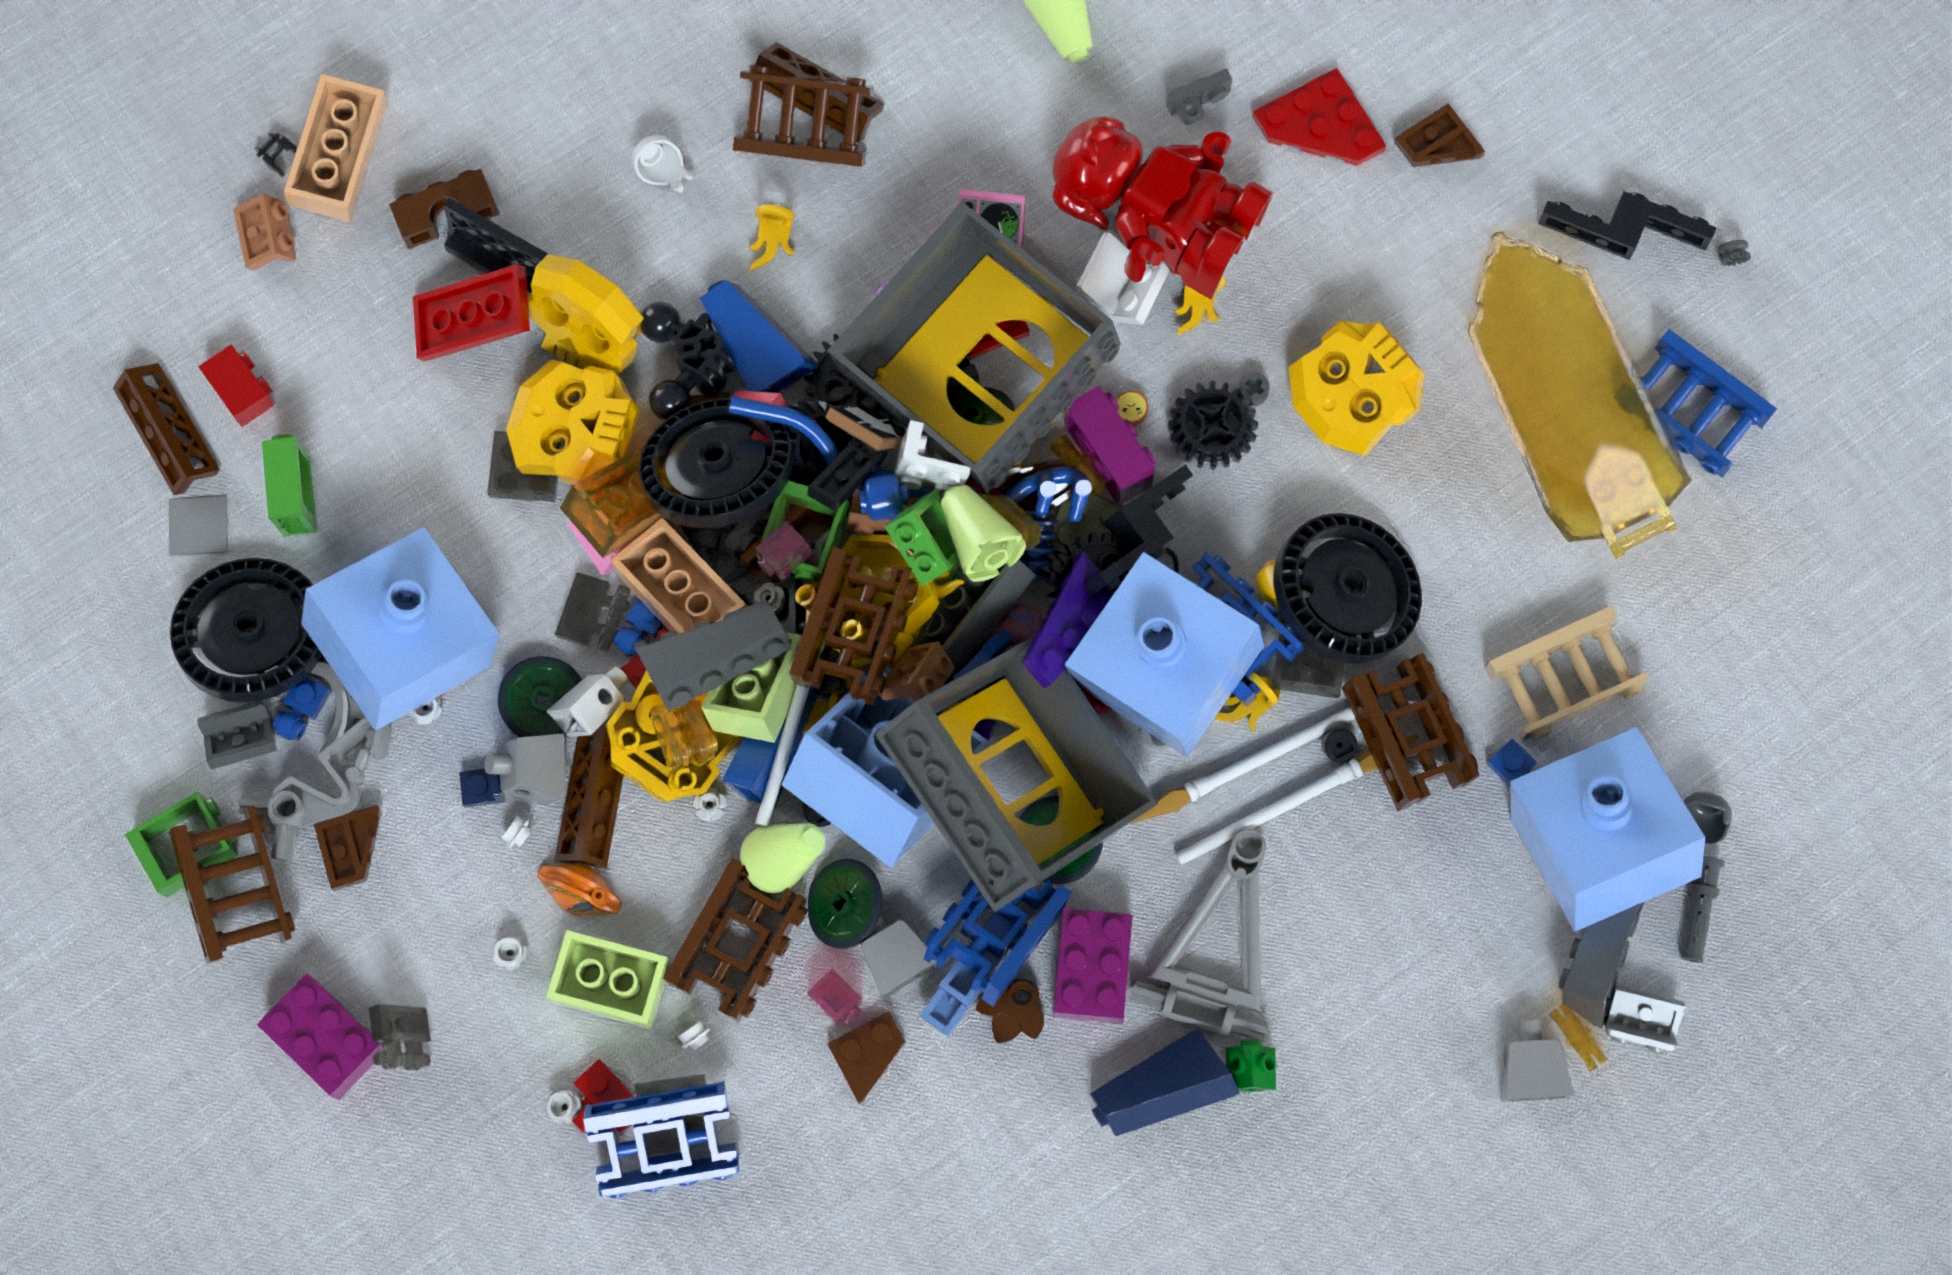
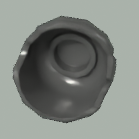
M1710 791L1694 792L1684 799V804L1705 836V843L1714 844L1723 841L1732 823V809L1728 802Z

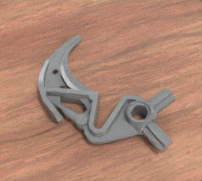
M318 662L310 673L319 675L330 683L335 694L337 709L331 731L320 753L316 756L342 789V795L334 799L291 776L273 790L272 797L242 794L241 799L238 800L239 814H244V810L247 807L254 805L256 813L261 812L263 817H269L270 822L277 826L271 859L285 862L292 860L297 829H303L304 827L346 815L353 811L360 799L358 785L364 780L363 770L371 754L369 752L371 746L373 749V759H383L388 753L391 736L390 723L375 731L334 670L326 663ZM367 738L363 749L361 748L354 765L344 766V754ZM295 802V811L291 815L285 816L286 807Z

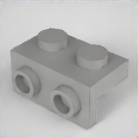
M1615 985L1604 1023L1606 1034L1611 1036L1612 1040L1621 1044L1636 1042L1644 1044L1647 1049L1657 1053H1665L1666 1050L1676 1052V1037L1685 1010V1003Z

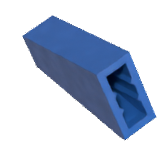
M727 280L718 281L708 288V292L700 297L748 391L780 393L818 368L816 361L740 285Z
M811 688L808 692L782 782L796 755L803 736L802 731L808 722L817 698V694ZM786 718L775 743L744 737L722 781L746 800L761 804ZM782 785L780 786L774 808L777 807L784 787Z

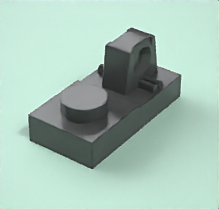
M1223 69L1168 93L1166 107L1170 115L1178 114L1186 126L1203 119L1202 104L1209 101L1211 103L1219 102L1231 92L1232 77L1228 69Z

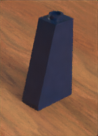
M1196 1028L1091 1092L1090 1095L1096 1105L1091 1111L1102 1128L1108 1125L1116 1137L1234 1097L1239 1094V1090L1231 1072L1200 1030Z

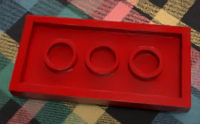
M515 264L413 296L417 359L426 362L530 331L526 268Z

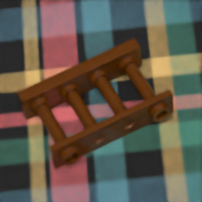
M750 65V70L740 72V78L750 79L752 82L747 130H743V135L734 137L733 151L857 167L865 165L867 151L859 150L856 139L861 94L870 95L874 90V86L866 85V79L847 77L845 83L769 73L770 67ZM765 81L784 84L779 134L775 135V140L762 138L763 133L760 132ZM797 86L816 88L811 139H807V144L794 142L795 137L792 136ZM829 90L848 92L843 143L839 144V148L826 146L827 141L824 140Z
M254 805L244 810L246 819L244 821L196 834L193 831L187 832L185 824L172 827L169 831L206 965L221 961L223 959L222 952L227 951L229 946L278 933L281 943L292 939L290 932L295 931L290 911L284 912L262 833L267 832L264 817L261 812L256 813ZM250 833L255 853L206 867L203 864L197 865L193 852L198 851V847ZM259 866L265 886L213 900L212 897L206 898L203 885L208 884V880ZM269 899L274 916L273 920L224 934L222 931L216 932L213 918H217L218 913Z

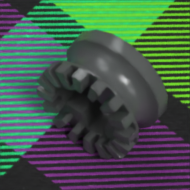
M1733 240L1720 245L1718 251L1723 255L1721 264L1731 266L1733 263V266H1736V262L1740 265L1749 261L1751 254L1746 251L1749 246L1746 240Z
M1259 373L1247 374L1242 379L1239 387L1241 399L1249 397L1250 406H1258V404L1266 401L1270 388L1266 377ZM1248 384H1261V395L1256 392L1252 396L1248 394Z

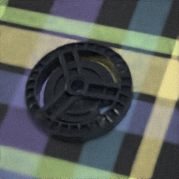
M731 398L703 401L676 412L654 430L646 441L640 455L639 478L647 500L664 518L676 524L692 528L724 527L756 515L768 507L780 495L793 471V445L785 424L729 413ZM755 430L765 436L770 442L764 443L763 441L753 440L751 435ZM664 464L669 483L683 497L672 493L661 483Z
M1333 513L1321 515L1310 519L1300 526L1285 541L1277 555L1273 574V586L1277 604L1290 629L1314 651L1330 659L1346 663L1372 662L1387 656L1397 649L1413 632L1419 620L1422 607V589L1419 575L1406 549L1382 526L1353 514ZM1331 537L1343 538L1322 543L1307 558L1301 556L1305 547L1313 541ZM1299 569L1302 570L1301 575L1298 574ZM1301 589L1310 592V596L1306 597L1305 600ZM1397 599L1396 614L1390 629L1386 634L1375 638L1374 631L1389 620ZM1361 635L1362 639H1357L1356 636Z
M264 558L237 559L223 563L197 578L185 590L176 604L170 626L171 648L180 669L187 679L199 690L212 697L242 703L262 701L276 697L304 680L315 668L322 656V653L307 631H305L297 650L285 662L283 660L294 649L300 634V617L293 601L295 598H298L304 606L305 591L313 585L312 582L299 570L288 564ZM253 583L267 584L259 590L248 587V584ZM280 587L285 589L286 592L284 593L283 591H281ZM249 627H255L250 632H243L245 629ZM193 630H197V636H192ZM193 648H201L205 657L214 666L225 672L237 675H257L235 677L217 673L197 659L193 653ZM277 666L276 668H274V669H272V670H270V671H268V672H266V673L264 672V671H267V670H269V669H271V668Z

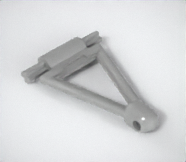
M1245 829L1236 834L1232 840L1227 862L1147 976L1150 979L1169 984V990L1135 980L1129 1000L1162 1010L1161 1016L1220 1035L1228 1037L1229 1032H1233L1245 1037L1261 1040V1042L1264 1041L1269 1022L1236 1012L1237 1006L1261 1012L1259 870L1265 855L1266 842L1259 832ZM1235 879L1242 880L1243 988L1175 967Z

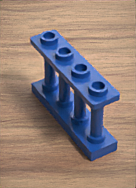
M1668 329L1655 347L1660 356L1634 389L1624 383L1615 398L1625 411L1630 414L1636 413L1644 419L1646 425L1653 432L1664 434L1672 440L1677 450L1686 455L1691 454L1699 460L1701 467L1705 471L1724 477L1733 465L1726 456L1751 425H1757L1762 429L1777 408L1679 335ZM1676 365L1686 372L1687 377L1660 409L1645 398V396L1668 367ZM1697 385H1703L1713 392L1714 397L1687 429L1673 419L1672 416ZM1730 405L1740 412L1741 417L1714 449L1700 439L1699 436L1722 407Z

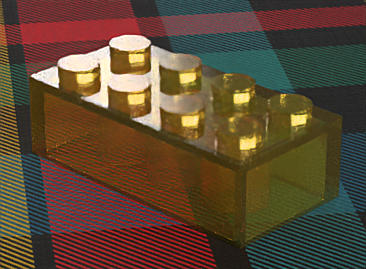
M644 446L574 484L560 506V509L602 558L638 538L661 518L665 521L668 520L659 514L649 503L639 478V461ZM664 464L661 483L672 493L683 497L669 483Z

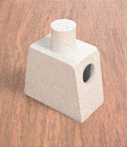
M616 666L606 675H588L547 710V713L567 734V737L591 735L624 702L625 698L619 689L629 681L628 677Z

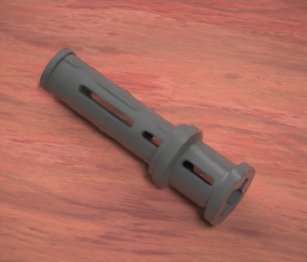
M1703 856L1701 877L1693 880L1688 885L1687 890L1692 897L1686 924L1683 953L1681 955L1682 960L1703 963L1713 899H1717V896H1719L1720 890L1717 888L1720 868L1724 867V860ZM1708 869L1707 881L1704 882L1705 871ZM1701 898H1704L1703 905H1700ZM1698 914H1701L1697 940L1694 941Z

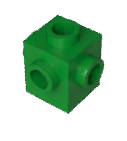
M1257 1039L1240 1040V1046L1226 1047L1225 1066L1231 1072L1239 1091L1250 1093L1276 1090V1048L1261 1046V1040Z

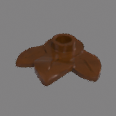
M1017 979L1011 982L994 1006H991L981 998L977 1003V1012L993 1017L992 1032L998 1044L1012 1041L1021 1031L1028 1037L1036 1039L1044 1027V1015L1038 1007V988L1027 979ZM1019 991L1028 993L1029 999L1025 1003H1019L1015 999Z

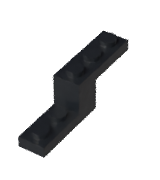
M1623 191L1609 224L1604 223L1598 216L1592 214L1584 215L1572 210L1565 203H1553L1551 201H1547L1538 222L1539 225L1627 260L1631 259L1644 227L1706 251L1717 228L1710 225L1703 218L1689 217L1679 213L1673 206L1659 205L1648 201L1640 193H1628L1626 191Z
M1186 465L1135 498L1104 521L1126 552V555L1083 585L1090 596H1093L1101 589L1107 594L1122 583L1119 577L1124 573L1126 576L1143 552L1154 559L1167 552L1163 546L1174 537L1155 511L1165 504L1162 500L1163 497L1167 496L1169 500H1172L1186 490L1183 483L1193 476Z

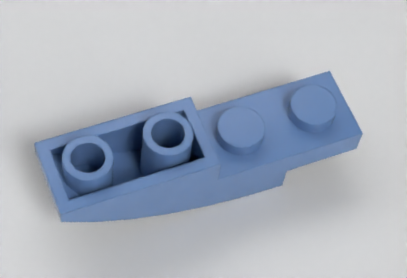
M995 912L983 928L1003 941L1014 924ZM1027 923L1024 928L1028 929L1030 924ZM986 949L980 956L993 964L988 978L991 979L1012 950L1008 949L1001 959ZM957 960L939 984L940 988L922 1011L920 1018L949 1038L981 993V990L978 989L976 992L971 988L978 974Z

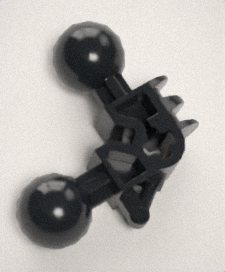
M663 301L654 302L643 309L641 315L644 319L640 324L641 332L650 341L656 343L674 341L679 354L676 363L680 374L675 380L669 379L659 382L653 387L649 395L651 411L659 419L665 421L676 412L691 406L690 392L695 386L709 394H715L716 389L713 383L723 384L727 380L724 372H733L736 368L728 357L721 336L713 330L712 321L708 313L701 314L696 321L689 319L684 325L681 323L679 312L670 303Z

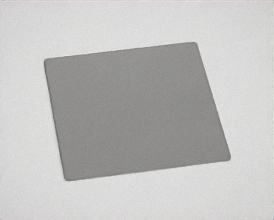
M226 496L169 500V555L227 551Z

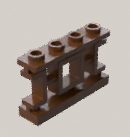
M833 547L789 675L794 685L808 688V685H812L813 688L820 689L825 674L853 681L849 691L852 699H863L866 704L873 705L876 696L880 697L883 694L886 684V676L883 675L887 664L891 665L895 659L897 645L894 643L898 632L903 633L906 627L908 613L905 611L908 602L914 601L917 595L919 582L916 581L911 568L905 567L902 570L899 566L895 565L891 569L888 581L861 574L860 571L863 566L861 556H850L846 550ZM846 577L849 584L863 587L858 600L840 595ZM876 591L895 596L889 615L885 607L872 604ZM847 611L875 618L866 644L838 637ZM824 640L828 647L841 650L836 664L818 659ZM854 654L873 659L867 679L864 671L850 668Z
M1423 653L1416 655L1412 659L1403 660L1396 667L1401 677L1397 681L1381 686L1375 672L1371 671L1366 675L1364 672L1353 676L1341 687L1397 811L1406 809L1414 803L1422 802L1431 794L1425 782L1446 775L1452 790L1460 786L1469 785L1479 777L1477 760L1469 752L1464 742L1463 730L1455 722L1449 709V700L1445 693L1441 692L1435 679L1434 667L1427 661ZM1415 685L1421 701L1409 705L1403 689ZM1390 695L1396 710L1387 712L1384 715L1377 698ZM1417 713L1430 741L1409 748L1397 720ZM1443 746L1450 762L1437 766L1431 751ZM1418 756L1425 772L1412 777L1405 760Z
M732 858L663 979L667 984L682 990L688 995H691L698 981L721 992L726 996L718 1008L719 1012L739 1023L742 1016L748 1018L757 1002V999L753 998L759 986L765 987L774 972V969L771 968L773 961L777 955L782 957L791 942L788 935L794 925L799 927L807 915L808 908L805 907L807 903L805 897L793 893L788 888L779 903L753 890V884L747 877L749 873L745 865L742 866L740 861ZM742 878H744L745 880L739 891L754 900L745 916L728 908L721 920L722 913ZM791 904L792 906L768 946L767 942L772 932L757 922L766 907L783 916L788 905ZM733 920L760 935L745 963L717 949ZM709 938L710 941L705 948V952L720 960L711 977L694 968L689 978L685 980ZM757 964L758 966L735 1006H732L738 993L723 984L728 973L733 967L749 976L754 965Z

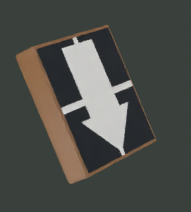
M863 404L830 407L825 417L829 422L878 451L900 448V443L906 432L905 429Z

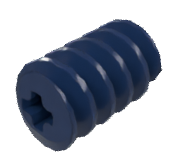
M1018 508L1020 513L1026 515V519L1016 521V525L1024 529V532H1021L1026 542L1025 551L1019 560L1036 574L1033 580L1050 578L1051 573L1042 567L1053 564V559L1047 557L1044 553L1054 551L1055 546L1046 542V540L1056 538L1057 533L1049 529L1048 526L1059 524V519L1053 517L1050 513L1039 515L1036 513V510Z

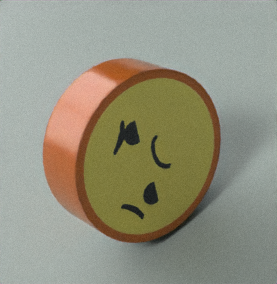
M1126 391L1117 398L1116 402L1119 406L1117 412L1123 421L1128 419L1135 426L1145 420L1148 412V403L1141 393Z

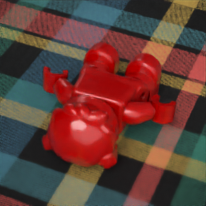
M1093 117L1080 123L1067 134L1058 148L1053 162L1055 185L1052 197L1056 206L1066 214L1081 221L1094 224L1099 229L1105 231L1110 227V222L1104 215L1103 210L1110 209L1122 199L1115 222L1124 244L1130 250L1124 264V271L1129 279L1133 282L1142 281L1146 271V260L1152 266L1160 265L1162 260L1173 274L1181 276L1186 286L1211 300L1233 254L1239 253L1244 240L1248 239L1253 226L1259 227L1274 193L1255 182H1250L1242 188L1237 184L1228 183V180L1220 174L1224 165L1222 156L1227 153L1231 144L1228 134L1222 132L1208 133L1203 138L1200 148L1197 145L1157 146L1142 165V144L1135 135L1125 130L1124 124L1113 117Z

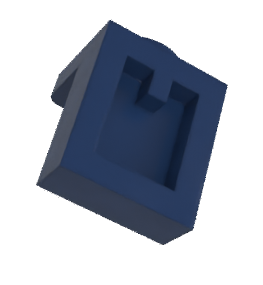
M485 769L459 772L462 805L465 808L505 802V794L500 789V775L488 774Z

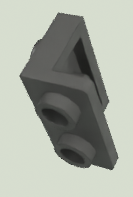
M263 701L247 703L197 719L198 727L204 737L206 761L211 770L277 751L273 720Z

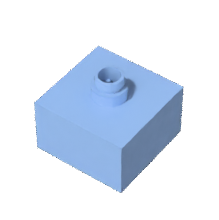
M425 527L310 586L305 591L301 624L375 731L491 667L499 632Z
M1143 552L1067 660L1065 666L1079 688L1188 758L1263 649L1264 642L1259 624Z
M886 666L883 676L887 677L891 668ZM848 693L805 733L781 785L892 868L935 824L875 735V733L912 705L914 700L910 696L903 700L896 698L884 701L881 696H876L874 704L870 705L866 704L863 699H852L850 693ZM940 711V712L937 713L936 715H937V716L941 715V714L943 713V711ZM973 730L971 749L972 753L976 755L988 748L991 743Z
M1637 727L1510 781L1511 822L1575 932L1698 879L1702 875L1705 836Z

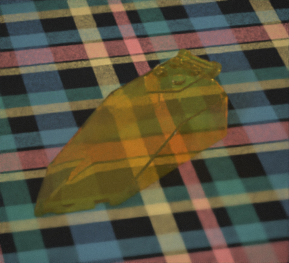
M1503 231L1494 233L1491 237L1494 242L1493 250L1489 256H1486L1475 299L1478 309L1475 320L1469 323L1467 333L1547 515L1567 542L1605 538L1616 559L1625 555L1626 550L1666 530L1670 533L1678 529L1668 507L1692 479L1660 411L1588 269L1580 265L1573 267L1564 263L1561 257L1521 239L1517 241L1506 237ZM1659 513L1660 519L1618 539L1616 533Z

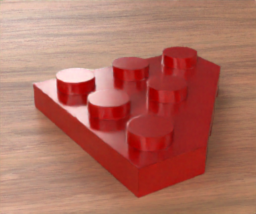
M1337 67L1254 110L1252 113L1254 121L1267 142L1279 146L1285 144L1300 148V151L1343 159L1345 160L1344 163L1355 166L1368 161L1386 150V144Z

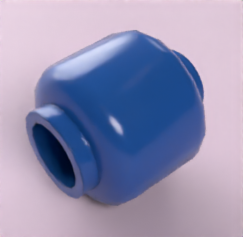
M894 474L869 477L864 481V487L858 488L862 514H868L871 520L894 519L903 510V505H909L907 485H900L897 476Z

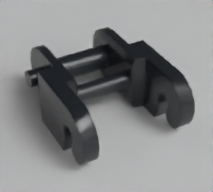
M269 131L268 135L270 138L261 148L258 146L254 147L257 151L256 156L258 158L262 156L265 165L275 173L277 172L280 177H283L285 173L275 164L274 159L283 150H291L295 153L298 147L284 136L281 139L278 138L280 135L277 132L273 134ZM276 142L280 147L271 156L268 155L266 152Z

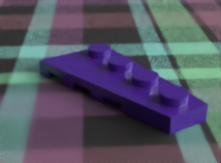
M1084 552L1076 555L1069 575L1064 578L1060 586L1061 591L1056 601L1050 605L1046 613L1048 616L1043 626L1038 629L1021 662L1043 689L1050 686L1066 669L1065 663L1116 592V589H1113L1105 594L1103 589H1101L1093 596L1088 594L1083 585L1101 571Z

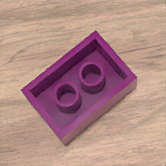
M1098 385L1077 398L1065 412L1064 428L1113 500L1119 504H1125L1152 487L1156 460L1147 446L1141 447L1135 439L1137 432L1128 419L1122 420L1117 412L1119 406L1110 392L1105 394Z
M1063 908L1053 1018L1123 1024L1133 915Z
M307 973L257 1023L329 1096L340 1100L388 1050L322 984Z

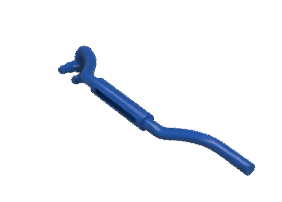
M735 396L731 397L729 413L782 423L801 431L818 448L827 467L840 454L829 435L820 425L801 412L783 406ZM1055 467L1038 471L1023 478L1000 496L977 494L998 513L1011 509L1021 499L1038 490L1035 510L1039 515H1046L1049 511L1051 500H1053L1056 493V484H1070L1074 487L1070 499L1071 506L1068 517L1070 521L1079 522L1082 518L1084 507L1087 505L1092 485L1089 477L1078 469ZM877 468L869 477L894 474L895 471ZM922 487L920 489L907 488L908 496L914 498H921L933 491Z

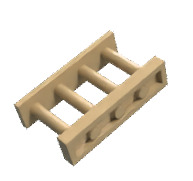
M1612 605L1488 662L1485 670L1490 680L1501 677L1502 681H1507L1529 724L1519 733L1521 741L1529 737L1533 741L1539 740L1552 732L1550 728L1621 695L1628 699L1643 691L1642 686L1649 679L1647 672L1636 677L1632 676L1610 634L1612 631L1610 626L1618 618ZM1591 635L1593 639H1598L1620 681V684L1605 691H1602L1579 647L1582 644L1580 640ZM1560 649L1563 653L1567 652L1590 696L1574 705L1571 704L1549 662V659H1551L1550 654ZM1529 663L1533 667L1537 666L1559 709V712L1541 719L1519 676L1521 672L1519 668Z

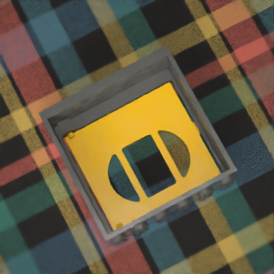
M961 202L827 352L842 375L905 427H908L910 420L924 423L922 435L927 436L926 444L948 462L970 467L968 479L988 494L992 488L996 489L1003 484L1006 479L1005 476L1008 474L1007 471L1015 462L1018 464L1026 458L1032 443L1038 437L1042 438L1050 431L1053 425L1052 421L1060 412L1065 413L1075 401L1074 396L1081 388H1087L1093 383L1098 369L1105 362L1109 363L1116 357L1120 350L1121 342L1113 320L964 202ZM988 253L1039 294L1037 295L1036 293H1034L1026 285H1024L1012 274H1010L1007 270H1005L1002 266H1000L997 262H995L992 258H990L988 256ZM1054 306L1058 308L1061 312H1063L1065 315H1067L1070 319H1072L1075 323H1077L1080 327H1082L1085 331H1087L1091 336H1088L1075 324H1073L1061 313H1059L1056 309H1054ZM1008 320H1022L1032 323L1043 330L1053 345V367L1048 368L997 327L996 324ZM985 334H990L1044 378L1016 411H1011L957 367ZM953 377L1005 419L1004 422L995 425H978L960 417L951 407L948 400V378Z
M1034 636L917 700L875 733L994 912L1107 840L1158 804L1067 669L1050 686L1043 689L1021 662ZM997 679H1002L1001 681L981 691L973 697L965 700L964 702H958L964 699L965 697L971 695L972 693L980 690L981 688L987 686L988 684L996 681ZM940 711H943V713H942L941 715H939V716L936 715V714L939 713ZM997 719L1016 728L1014 733L978 754L972 753L971 735L979 721ZM1021 740H1025L1050 779L1007 805L980 765ZM1053 789L1058 791L1059 810L1052 823L1036 826L1025 823L1015 817L1016 812ZM1099 825L1102 826L1101 829H1099L1089 837L1085 838L1072 848L1068 849L1055 859L1051 860L1041 868L1038 867L1040 863L1047 860L1048 858H1050L1060 850L1064 849L1074 841L1078 840L1091 830L1095 829Z

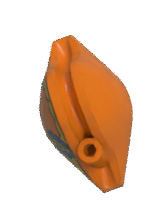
M570 863L541 866L537 874L538 879L557 905L570 914H618L622 906L621 901L602 875L588 865Z

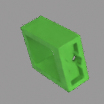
M288 434L275 435L272 437V440L262 441L268 518L284 537L317 532L309 454L296 437Z
M788 481L783 491L775 499L756 555L765 570L776 574H782L784 570L796 574L795 578L800 581L814 584L816 580L821 581L832 549L838 546L851 507L847 499L835 512L807 496L808 486ZM790 504L835 516L817 567L773 554ZM772 536L774 537V540H773V541H772L771 539H770L769 541H767V540H768L769 538H771Z
M937 489L907 505L885 526V529L921 586L946 573L959 561L941 507L942 497ZM912 549L914 555H909L907 550Z
M198 791L125 834L156 891L166 898L184 888L180 873L172 878L170 877L150 840L201 811L210 829L222 827L217 816L221 815L217 804L212 797L206 799ZM236 838L219 841L221 849L197 862V865L203 864L206 867L236 857L238 853L233 846L238 843Z

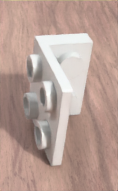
M1104 232L1077 284V289L1116 323L1143 325L1170 270L1163 261L1158 266H1152L1146 260V271L1142 281L1133 282L1124 271V264L1130 250L1111 233Z
M910 420L900 443L894 472L900 484H906L908 489H920L921 487L930 490L937 489L941 496L954 485H965L970 475V467L924 457L923 454L927 442V436L922 435L924 423Z

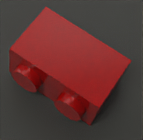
M231 344L198 366L241 427L275 405L268 396L273 390L263 376L255 378L250 370L256 366L244 350L238 354Z

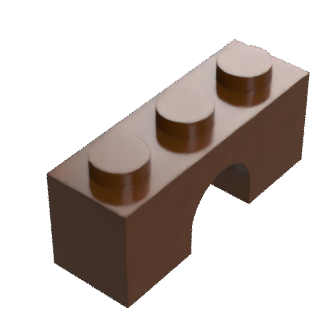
M481 168L463 171L457 178L446 182L432 183L426 190L415 194H403L396 201L389 203L408 250L439 238L435 229V219L444 210L443 204L448 198L486 219L499 215Z

